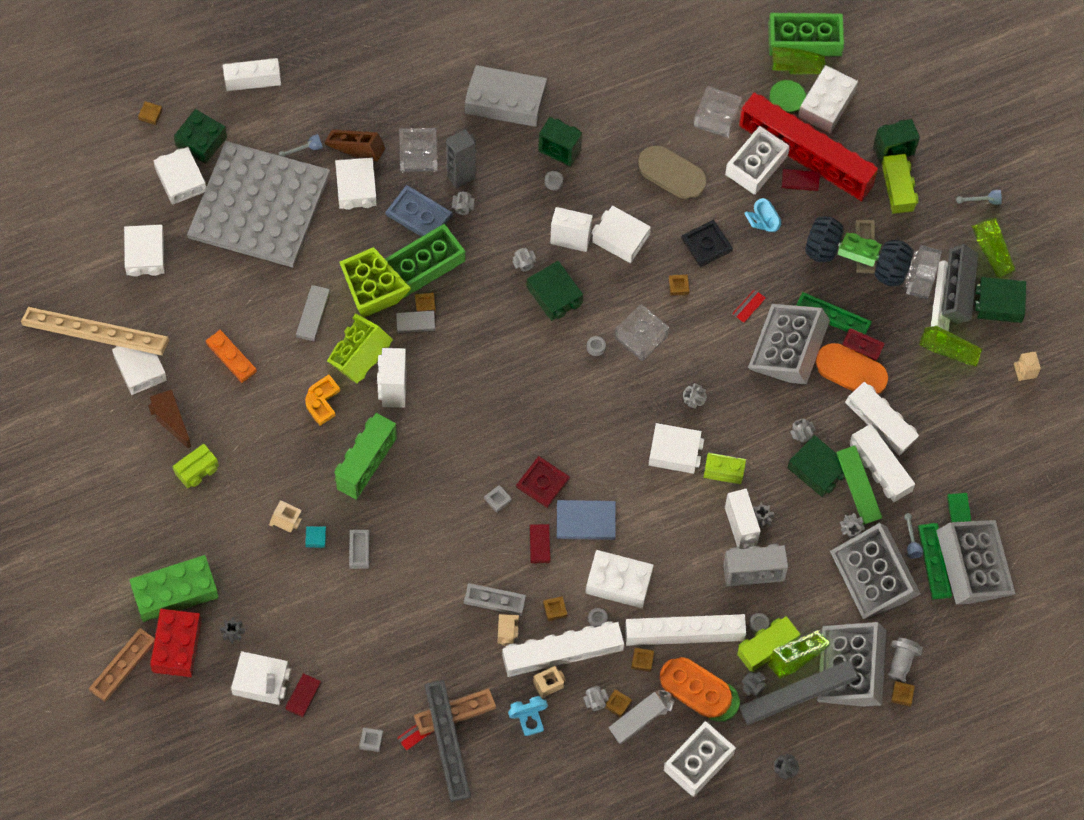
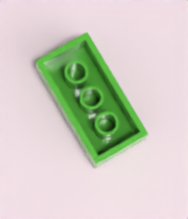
M770 13L768 22L769 56H842L844 48L843 14Z
M443 224L385 258V260L411 288L402 298L404 299L464 263L465 250L447 226Z
M375 413L373 418L370 417L367 420L364 432L358 434L355 439L356 444L353 448L348 449L345 454L346 459L342 464H338L335 469L337 490L356 500L358 499L396 441V423L378 413Z
M205 555L129 579L142 622L159 618L160 609L180 611L218 599L217 589Z

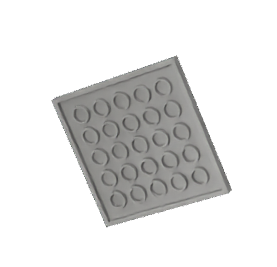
M225 141L187 237L294 268L330 176V170Z

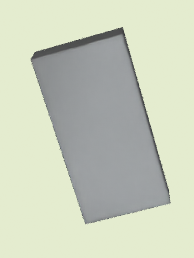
M434 311L396 313L398 333L435 331Z
M350 530L349 569H369V530Z

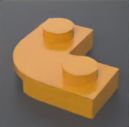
M330 375L313 384L308 389L305 399L307 410L319 426L336 416L327 400L339 393L340 387Z

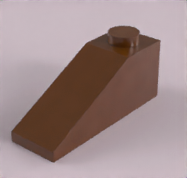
M332 130L324 142L325 145L358 159L373 158V161H379L386 149L378 132Z
M172 390L151 396V404L148 405L151 416L155 415L157 421L183 445L190 448V439Z

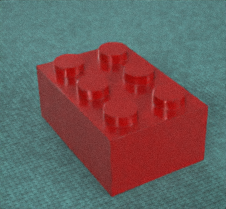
M160 609L150 663L152 673L192 677L202 623L200 613Z

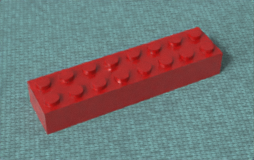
M754 92L742 107L739 122L741 128L753 134L761 126L790 146L788 157L811 171L820 172L822 178L861 202L874 186L878 168L872 162L862 159L857 153L851 152L841 143L831 140L826 134L820 133L810 124L800 121L795 115L789 114L779 105L769 102L764 96Z

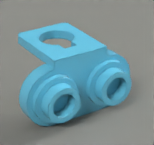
M761 198L756 201L754 205L755 213L748 211L744 213L753 228L776 232L781 226V219L768 199Z
M541 696L531 698L529 700L530 703L525 705L522 702H515L510 705L509 717L519 718L525 736L543 732L544 730L538 712L546 709L548 704L546 700L541 699ZM531 716L537 722L535 729H528L526 727L527 717Z

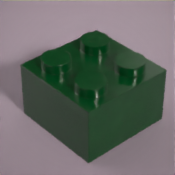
M197 109L191 113L174 135L177 148L184 149L188 147L192 156L204 164L210 160L227 138L226 126Z
M549 117L539 133L538 152L571 167L581 151L582 132L576 127L564 124L560 119Z
M903 119L895 124H885L877 128L873 148L881 165L885 156L906 154V157L915 155L920 136L913 120Z

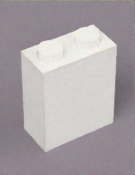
M188 147L177 149L174 153L162 155L154 160L156 172L172 205L205 192L206 185Z
M373 158L336 160L339 209L377 206Z
M612 206L609 211L606 210L602 215L601 223L599 225L596 224L591 233L593 235L592 242L631 263L650 236L651 227Z
M556 207L551 223L550 244L587 252L591 237L592 215Z
M162 225L125 226L126 274L135 277L143 274L153 276L163 274L164 232Z
M120 346L112 349L114 358L131 395L167 381L165 371L157 354Z
M656 423L648 466L694 474L695 467L699 468L701 456H697L698 450L703 449L704 439L701 438L702 431Z
M747 489L728 493L725 510L737 547L748 549L751 546L757 545L760 528Z
M241 651L231 687L232 695L279 705L280 700L285 698V681L289 680L291 675L288 661ZM267 673L275 675L273 694L265 693Z

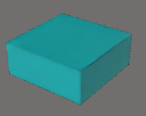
M306 526L305 546L325 548L326 527Z

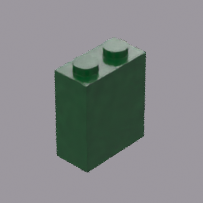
M559 261L527 278L526 287L551 321L556 318H562L566 312L579 308L583 303V293Z
M981 277L979 284L976 283L975 295H978V300H975L974 311L977 312V319L1022 323L1026 308V281Z
M815 435L789 460L787 467L821 497L826 493L830 494L836 488L835 484L839 480L843 481L846 478L837 453Z

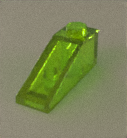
M990 218L972 225L977 242L997 277L1015 271L997 219Z
M938 326L926 327L919 343L920 346L934 353L972 366H977L982 352V348Z
M817 630L774 649L768 666L781 679L796 672L828 648L830 642Z

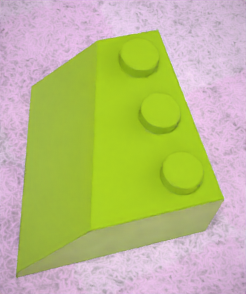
M374 247L339 262L357 309L363 318L399 303L411 290L408 284L404 282Z
M355 313L352 318L354 323L351 328H346L344 331L345 338L337 343L327 362L358 384L359 381L365 378L367 371L378 362V355L382 354V348H389L393 339L378 325Z

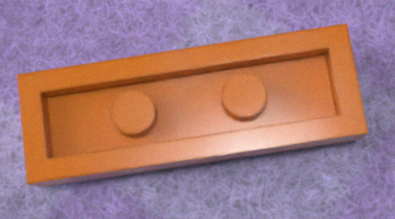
M221 330L206 340L207 346L241 383L257 372L252 363Z

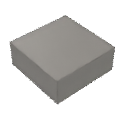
M500 485L484 496L486 502L496 513L512 502L511 497Z
M363 728L359 748L380 752L383 731Z

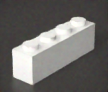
M865 382L850 394L845 401L867 425L872 424L880 437L899 456L919 437L917 430L912 425H908L903 420L902 415L894 411L888 401L881 398L876 393V390Z
M872 424L852 434L850 447L856 445L862 464L870 469L873 479L883 487V492L887 498H891L893 502H896L913 491L915 483Z

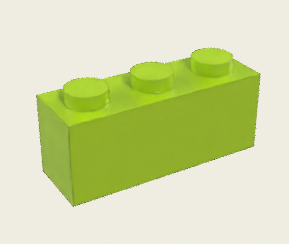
M906 154L885 156L882 162V170L892 214L914 211L916 204H918V195L914 193L913 189L915 181L914 177L910 176V161H907Z
M787 616L783 619L777 618L770 624L771 627L766 630L764 628L759 630L750 641L746 639L740 643L737 655L750 672L755 671L799 641L801 634Z

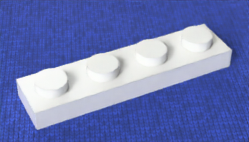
M946 261L939 262L931 329L941 336L948 335L950 320L942 315L948 262Z

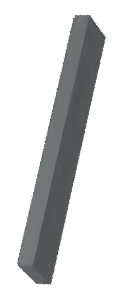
M850 660L743 704L739 708L748 726L855 681L858 677Z
M441 680L424 684L450 802L471 798L445 681Z

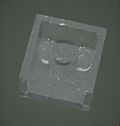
M707 86L695 115L694 127L729 138L741 107L742 97Z
M436 128L399 129L400 172L437 171Z
M920 245L919 251L914 252L904 285L908 287L906 294L928 300L941 258V250Z
M640 304L616 327L615 339L643 362L668 338L669 327L644 305Z

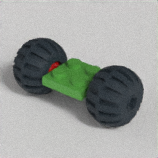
M829 216L815 219L805 247V252L811 259L823 263L830 262L834 259L839 248L837 255L872 267L875 261H878L874 274L881 283L887 286H898L904 282L914 253L907 243L901 240L887 241L883 246L881 254H879L882 244L877 243L875 240H867L857 234L846 232L843 241H841L844 227L837 219Z

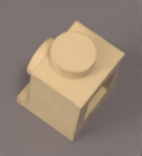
M1036 351L1021 354L1019 360L1014 363L1018 381L1037 378L1041 367Z
M280 500L269 525L272 527L275 525L291 533L293 528L298 529L302 519L299 516L302 510Z
M499 615L498 644L503 646L514 644V638H518L519 615Z
M555 666L534 675L533 683L542 699L564 688V682L566 681L562 671H558ZM552 681L554 684L548 686L547 682Z

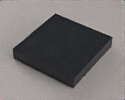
M714 219L683 234L681 237L700 267L733 250Z

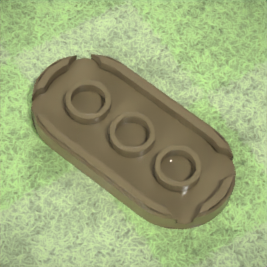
M650 146L641 152L638 166L641 174L648 180L682 199L696 198L704 192L706 176L698 166L662 146Z

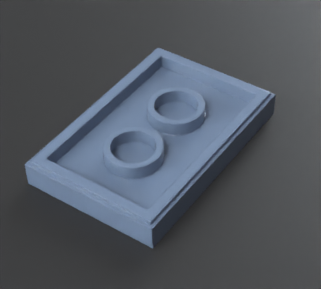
M408 185L404 187L385 212L386 216L421 237L443 224L446 225L453 216V212Z
M557 500V539L615 540V501Z

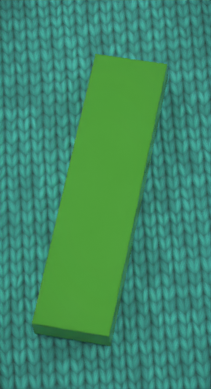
M856 445L836 452L858 513L864 521L862 524L865 525L881 519L882 515Z

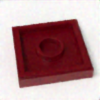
M538 456L516 484V488L548 508L568 483L570 476Z

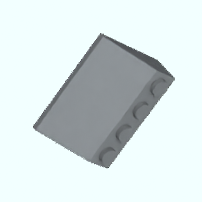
M476 65L466 95L465 114L537 127L547 78Z
M772 304L748 366L749 370L789 383L807 384L830 322L824 310L816 307Z
M996 520L952 522L936 530L956 605L971 604L1015 594Z
M881 523L830 551L864 620L902 605L921 594L888 527Z
M878 622L822 627L819 672L850 660L858 679L819 695L817 698L818 702L863 707L882 705L887 630Z

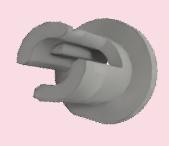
M899 637L898 641L893 640L891 643V647L896 650L891 663L890 673L887 675L891 676L890 678L906 682L905 678L910 670L914 656H921L923 647L914 641Z

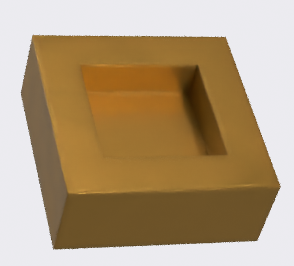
M145 101L138 119L156 125L163 111L162 106Z
M688 274L669 276L670 296L689 295Z
M434 293L415 294L417 312L434 311L436 313Z
M563 596L543 601L548 621L567 617Z
M635 648L631 669L651 672L654 651Z
M895 681L891 702L911 706L915 686Z
M615 689L604 708L621 718L631 704L632 699Z

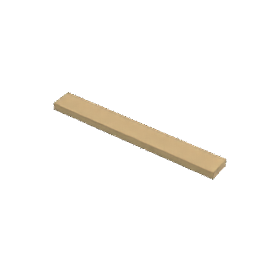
M32 307L27 308L21 320L23 326L157 355H163L169 342L168 336Z

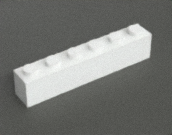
M745 614L626 619L625 623L626 646L744 641L746 636Z
M605 622L599 627L588 626L577 632L570 630L559 636L548 635L538 641L531 639L520 645L509 644L502 649V656L507 676L510 677L623 651L624 642L618 622Z

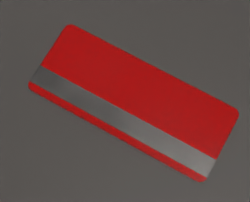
M753 290L733 312V315L740 321L745 322L765 300V297L756 290Z
M415 725L399 736L398 740L408 750L430 733L420 735L418 727Z

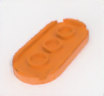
M827 344L817 354L815 362L818 372L824 378L854 392L865 382L867 385H871L879 395L887 386L888 374L880 363L841 344Z
M685 657L673 658L667 661L661 668L660 681L663 689L702 716L709 718L719 717L730 708L732 693L729 686L692 660Z

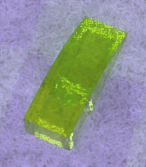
M772 47V70H789V74H821L825 67V56L801 49Z

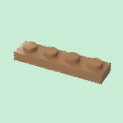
M140 628L90 686L89 691L106 702L151 649L155 638Z
M489 688L449 702L454 724L496 709ZM430 710L414 715L420 735L434 731Z

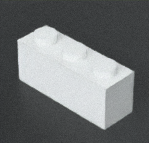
M278 58L223 64L226 91L281 85Z

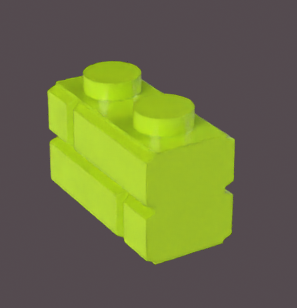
M202 444L172 467L175 475L185 487L190 488L191 486L199 485L202 478L207 474L209 476L214 474L219 465L217 458L205 444Z
M708 453L703 478L742 484L746 459H736L731 456Z

